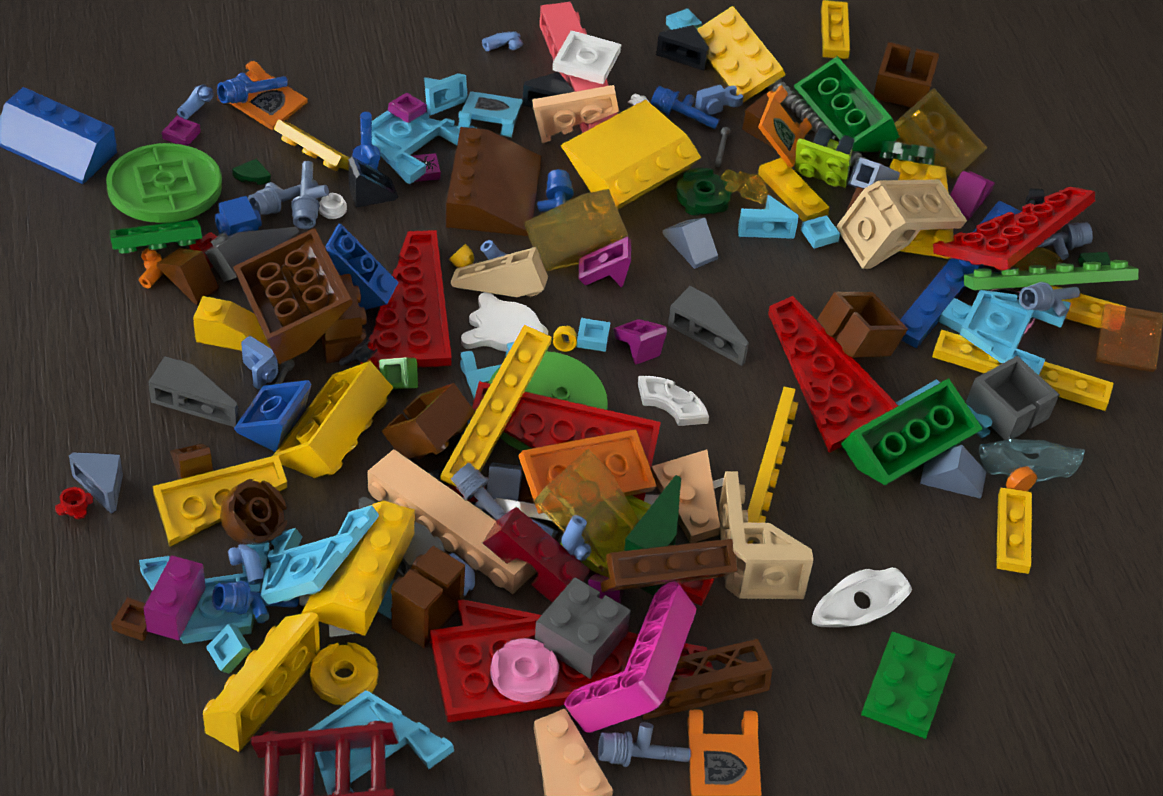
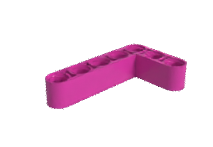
M669 582L655 593L625 671L582 686L573 691L565 700V707L584 732H593L653 711L663 702L697 609L678 582Z

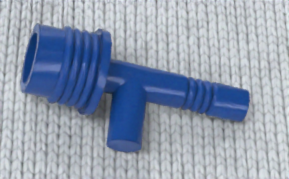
M241 72L234 79L219 82L217 93L219 100L223 104L246 103L248 94L287 87L288 81L283 76L253 82L245 73Z
M662 86L657 87L650 103L658 110L666 113L667 116L671 114L672 110H675L716 129L720 120L692 107L695 102L694 96L686 95L681 102L677 100L680 92H675Z
M362 112L360 115L361 145L353 150L352 156L378 170L381 154L380 150L372 144V115L369 112Z
M561 169L553 170L548 174L546 197L549 200L539 201L537 204L539 212L556 210L557 235L559 238H567L569 232L566 201L573 197L574 191L569 173Z
M239 581L218 583L213 590L212 602L216 610L233 612L238 615L245 614L249 606H251L257 622L263 623L269 619L265 606L295 608L299 604V597L286 602L280 601L268 605L262 598L261 592H251L247 582Z

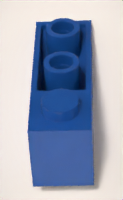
M338 224L325 246L338 274H350L353 286H359L361 303H358L360 307H364L366 310L386 305L399 282L342 224Z

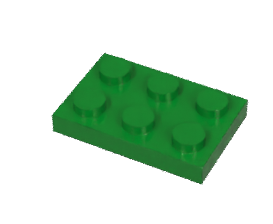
M197 219L109 230L112 249H119V253L135 252L137 247L148 245L149 249H162L167 247L166 243L178 242L179 246L192 245L196 243V239L202 238L201 227Z
M892 631L861 715L926 739L955 654Z

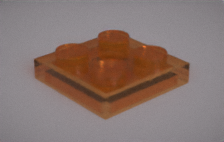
M1106 303L1103 306L1095 362L1154 372L1157 368L1163 313Z

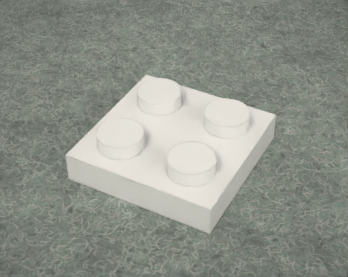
M571 30L553 61V70L591 82L604 84L620 54L621 44Z

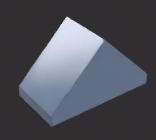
M705 217L686 220L663 230L662 234L694 269L718 259V253Z
M960 445L948 449L924 463L920 484L981 499L986 471L965 447Z
M76 452L69 455L72 476L110 514L116 511L123 478L120 455Z
M492 462L489 467L487 492L494 499L501 498L518 501L523 475L522 466ZM487 510L484 512L487 515L492 516Z

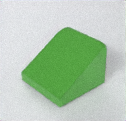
M405 357L379 360L380 373L393 386V389L418 388L416 358Z

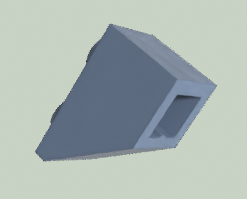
M858 158L847 185L855 188L858 186L864 189L879 180H898L900 172L882 164Z

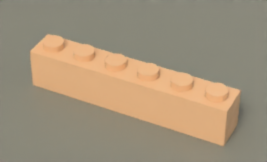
M393 449L368 470V491L373 498L378 501L384 500L414 509L415 522L427 527L433 537H439L447 551L456 553L471 568L479 570L488 576L496 586L503 587L514 594L537 572L532 565L522 560H512L506 564L482 542L496 520L469 501H465L462 496Z

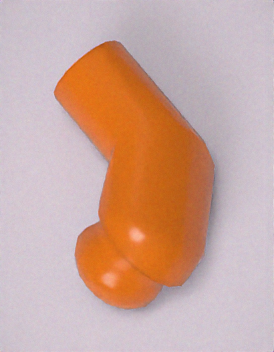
M146 248L141 253L146 271L139 278V282L143 287L149 289L163 275V272L157 267V263L162 260V256L155 249Z

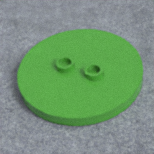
M160 143L139 147L121 156L109 169L106 184L109 199L124 214L147 222L170 223L193 218L213 206L222 191V174L218 164L208 154L186 145Z
M546 351L525 392L605 410L608 408L607 394L598 376L581 361L561 353ZM500 367L494 372L491 379L489 380L490 384L494 380ZM502 432L500 436L502 440L520 451L533 449L505 432Z

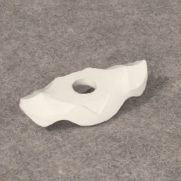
M897 568L878 571L871 569L857 571L841 580L819 601L812 615V624L818 627H850L870 623L884 617L898 607L911 593V585ZM862 592L869 597V608L862 609L855 604V593Z

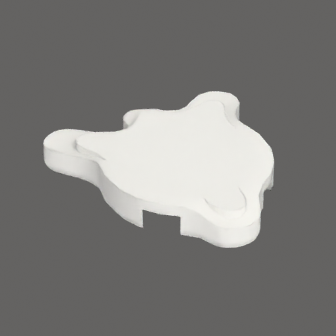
M484 292L478 298L480 308L469 316V323L477 328L463 333L461 344L465 349L486 346L506 352L508 351L507 343L515 342L524 325L548 335V329L540 323L536 314L529 307L516 302L502 301L497 299L492 293Z

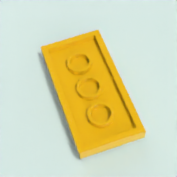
M733 6L697 29L709 47L707 60L728 87H737L736 96L742 94L744 96L743 102L786 75L781 65Z
M898 159L892 160L890 168L900 172L898 180L939 179L948 192L945 167ZM953 229L920 230L912 242L900 251L951 259L950 257L934 254L933 243L953 241Z

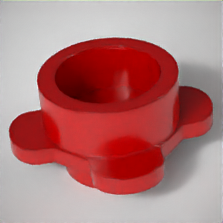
M69 487L60 494V503L55 506V511L61 516L67 514L75 519H82L87 515L86 509L93 502V496L90 493H85L79 487Z

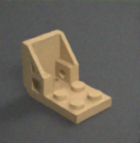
M939 179L879 180L864 188L836 228L861 268L871 269L907 247L920 230L962 228L967 220Z
M725 471L718 507L720 539H732L738 568L737 572L724 576L725 588L739 599H804L813 564L812 549L771 523H748L747 510H742V504L745 502V486L739 484L738 471ZM753 540L758 544H748L747 542Z

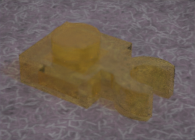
M727 169L720 177L721 180L728 182L725 186L727 191H738L741 193L742 198L762 204L767 201L769 193L766 189L765 181L759 175L742 171L737 174L733 170Z

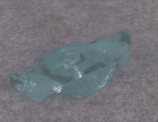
M1010 439L990 444H980L979 446L981 462L989 474H1006L1010 476L1016 469L1028 466L1037 474L1036 482L1047 481L1059 476L1070 477L1081 465L1085 453L1084 449L1065 447L1045 440ZM1023 453H1025V454L1038 453L1039 458H1037V459H1030V458H1027L1026 456H1024Z

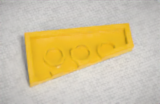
M276 455L153 486V493L169 546L171 547L220 522L222 501L232 488L248 479H254L253 481L259 483L266 481L279 492L286 489L287 479L279 456Z

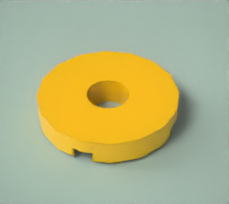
M347 642V645H339V643L330 644L320 650L312 660L310 668L312 688L321 699L331 704L345 705L366 690L372 693L377 686L378 668L376 659L367 648L357 643ZM343 668L350 669L353 672L351 676L346 678L339 677L335 673Z

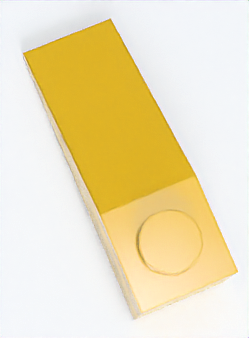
M202 296L193 317L196 342L242 351L241 342L250 335L271 348L254 313L231 301Z

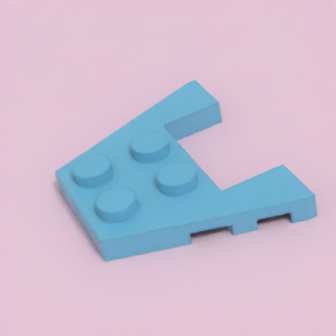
M387 110L372 121V144L380 150L381 157L406 183L411 184L426 173V164L410 155L438 135L457 145L460 129H457L458 126L454 125L455 121L445 118L442 121L429 118L427 113L407 123Z
M980 290L961 327L959 335L1002 364L1018 356L1039 375L1045 359L1017 349L1032 317L1061 328L1067 313L1059 317L1052 307L1046 311L1027 310L1021 306L1015 294ZM1062 301L1069 310L1071 303Z
M372 505L348 512L336 536L298 546L302 536L296 528L283 531L281 535L271 540L274 550L272 549L268 553L271 567L265 570L261 590L262 598L269 605L319 592L377 520L378 512Z
M269 542L257 545L247 544L248 547L254 549L259 554L265 574L268 564V553L270 551ZM169 556L139 560L141 573L152 591L170 559ZM242 565L243 573L205 579L206 589L180 637L183 644L212 640L227 624L237 626L242 635L252 633L255 616L251 606H249L245 614L238 615L233 612L216 610L212 602L213 590L218 583L245 581L249 584L245 566ZM263 582L254 585L249 584L251 592H261Z
M367 690L308 730L360 726L378 720L387 723L393 722L399 738V744L385 745V759L404 745L409 744L428 769L454 752L453 744L444 737L441 739L430 732L428 727L419 722H413L402 715L400 710ZM371 747L350 749V783H352L371 769ZM336 750L315 752L327 795H332L335 792Z

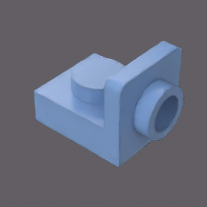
M249 335L241 342L243 363L252 370L253 386L260 389L267 382L273 381L278 374V360L271 348Z

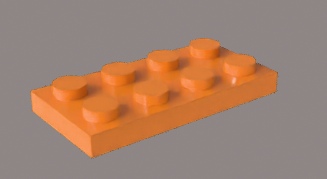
M636 429L522 450L518 455L538 514L651 492L656 487Z

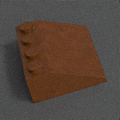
M460 127L446 202V227L530 236L542 156L490 130Z
M315 228L233 266L279 364L308 351L353 304Z

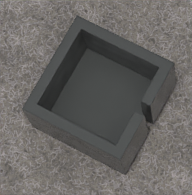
M1016 356L975 378L966 403L977 414L990 417L992 419L991 427L1008 442L1026 432L1028 427L1031 429L1049 419L1060 394L1021 358Z
M574 577L536 621L535 640L543 643L544 647L550 652L552 650L558 660L586 677L591 678L628 634L631 610L606 595L603 599H600V592Z

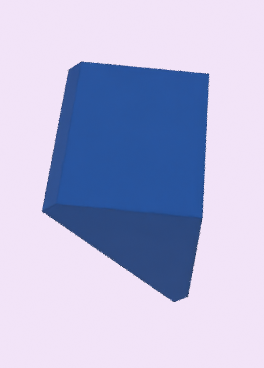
M309 380L263 386L234 427L235 431L276 452L304 412L312 384Z

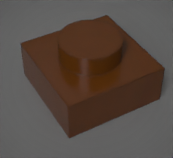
M127 597L112 621L113 631L144 641L149 633L146 628L143 608L146 603Z

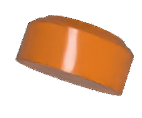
M1028 466L1020 467L1010 474L1006 482V488L1028 491L1035 484L1037 474Z

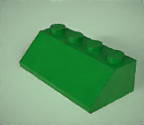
M838 56L793 85L794 89L828 129L832 130L834 136L839 141L844 135L853 137L854 145L852 151L878 152L881 150L883 141L893 142L900 137L889 113Z
M948 378L854 430L841 445L859 471L881 484L887 485L975 435L983 428Z

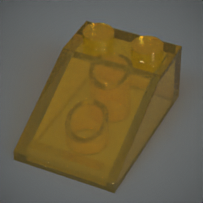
M935 88L894 123L900 136L896 139L898 142L935 148L934 165L945 167L946 174L952 178L957 177L987 149Z
M609 189L582 194L524 224L532 246L537 248L546 271L579 264V258L628 237Z
M589 449L583 452L547 484L534 501L563 532H565L572 516L578 515L586 520L587 525L581 536L584 538V543L591 547V554L588 558L602 572L608 567L606 555L624 551L626 537L639 522L611 471Z

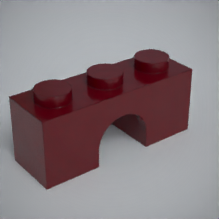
M518 507L513 508L499 518L482 542L506 564L512 560H522L532 565L538 573L532 586L552 603L574 577L583 582L590 571L587 566L573 554L570 555L559 542Z

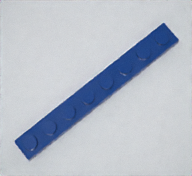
M998 201L981 223L1008 212H1013L1016 215L1022 211ZM951 258L900 319L908 328L901 341L918 348L939 322L941 313L953 298L958 299L967 288L964 286V274H974V269H981L984 265H973L969 261Z

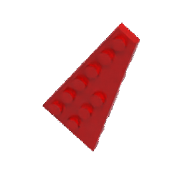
M1068 187L1046 196L1045 202L1042 204L1034 205L1030 203L1022 206V212L1016 215L1013 212H1008L976 226L975 232L967 234L963 232L953 235V241L944 243L943 241L933 243V253L969 261L973 265L983 264L992 266L997 270H1008L1094 203L1095 191Z
M437 230L408 231L399 254L397 267L392 274L399 283L388 303L382 305L378 312L376 325L368 342V348L370 350L377 349V352L368 361H371L377 369H380V359L405 357L416 358L417 367L451 366L452 356Z
M794 296L769 307L768 315L829 453L842 447L841 443L854 430L898 406L852 357L844 353L843 347L825 332L821 324Z
M479 381L472 406L475 412L489 389L490 383ZM524 392L503 432L531 448H538L636 429L651 469L661 422ZM646 493L631 496L644 501Z

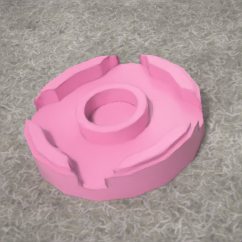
M522 638L511 640L504 644L502 649L496 651L492 658L490 674L493 685L502 695L511 700L530 702L540 700L550 694L557 684L559 664L553 651L551 650L550 652L544 647L543 643L537 640Z

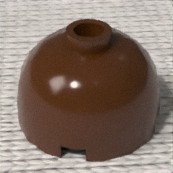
M248 479L232 488L222 501L220 513L222 526L228 536L238 543L245 545L267 543L281 535L287 526V519L284 520L283 512L287 509L286 503L280 492L266 481L259 483L253 481L254 479Z

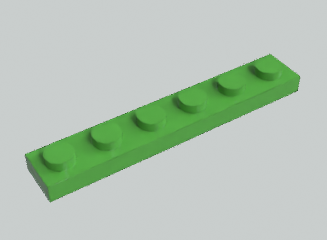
M1113 260L1110 261V265L1101 266L1100 262H1084L1083 267H1074L1073 264L1062 263L1056 264L1055 269H1046L1044 265H1031L1029 270L1019 271L1018 267H1011L1008 270H1001V272H991V269L981 268L974 269V274H964V286L972 290L1029 287L1039 282H1045L1049 285L1129 281L1138 280L1139 269L1128 265V261Z

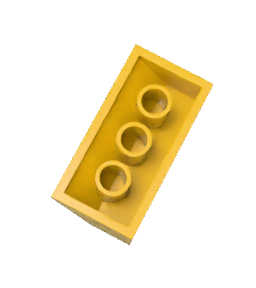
M371 361L333 374L273 456L278 455L282 465L313 478L326 474L333 475L342 467V459L358 444L357 438L373 423L372 417L376 411L385 406L388 401L386 397L393 389V386Z
M384 500L372 504L379 514L377 520L326 582L324 587L319 592L310 595L302 614L314 612L318 615L320 622L366 636L414 536L415 510Z
M310 612L286 616L277 627L273 626L269 630L264 643L258 650H253L248 655L242 669L237 674L231 675L220 695L216 699H211L205 706L203 718L206 734L240 753L251 739V736L258 731L308 670L312 660L320 651L319 618L316 613Z

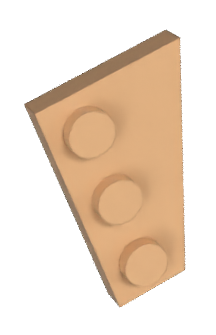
M614 85L532 99L542 144L550 141L551 136L562 132L565 135L572 132L573 126L580 123L591 124L619 112Z
M707 449L651 466L652 475L661 493L675 475L681 477L678 523L688 541L695 543L719 535L720 522Z
M566 709L534 721V733L539 764H541L545 796L613 795L612 787Z

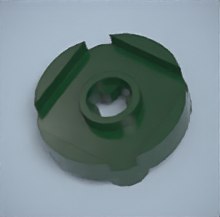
M883 141L879 158L893 160L896 159L897 155L898 160L916 162L918 159V163L934 165L936 149L914 144Z
M690 169L684 173L682 179L678 180L676 196L680 204L685 207V211L693 216L725 212L728 209L732 196L730 180L723 174L721 177L713 174V169Z

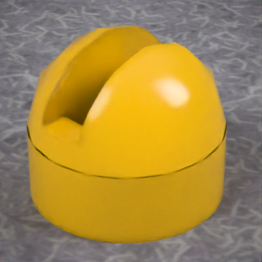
M467 244L449 258L454 266L458 268L472 265L475 260L474 254Z
M569 325L558 327L553 335V345L555 348L564 352L575 348L577 333L574 328ZM564 334L568 335L569 341L564 340Z

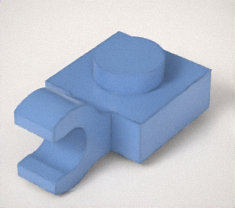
M721 85L697 91L695 108L711 115L722 112L723 105L730 107L741 106L744 96L742 94L736 96V86H729L724 89Z

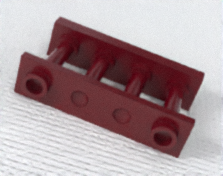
M378 720L360 726L291 733L269 731L261 736H251V744L259 758H265L264 796H279V757L300 754V795L298 796H316L314 795L315 752L336 750L335 792L332 795L324 796H396L394 789L386 788L385 745L399 744V738L393 722L387 723ZM371 747V788L368 791L353 793L350 791V749Z

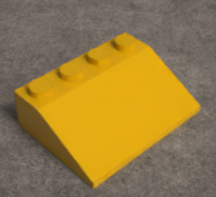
M646 99L561 145L606 216L687 171L702 158L687 134Z

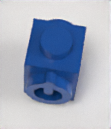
M247 196L219 203V213L215 214L219 235L226 233L230 236L238 232L256 231L258 227L262 226L260 213L258 210H253Z

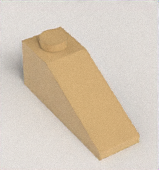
M533 247L457 268L451 279L452 287L512 297L524 295L531 297L545 289L548 275L537 248Z

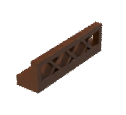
M732 539L609 553L606 555L610 578L600 582L601 592L665 585L673 581L682 583L722 578L738 571L733 551Z
M758 639L681 656L675 671L686 668L694 671V674L685 678L673 674L663 702L653 711L640 716L643 721L769 691L773 668ZM753 652L757 661L747 663L739 660L738 657L741 654ZM715 660L726 664L725 668L720 670H714L706 665L708 662Z

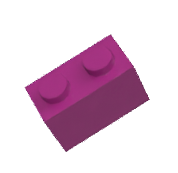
M171 555L143 607L147 632L179 641L206 589L203 564Z

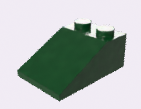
M674 476L625 539L624 551L675 545L681 477ZM661 585L642 587L640 589L654 596Z

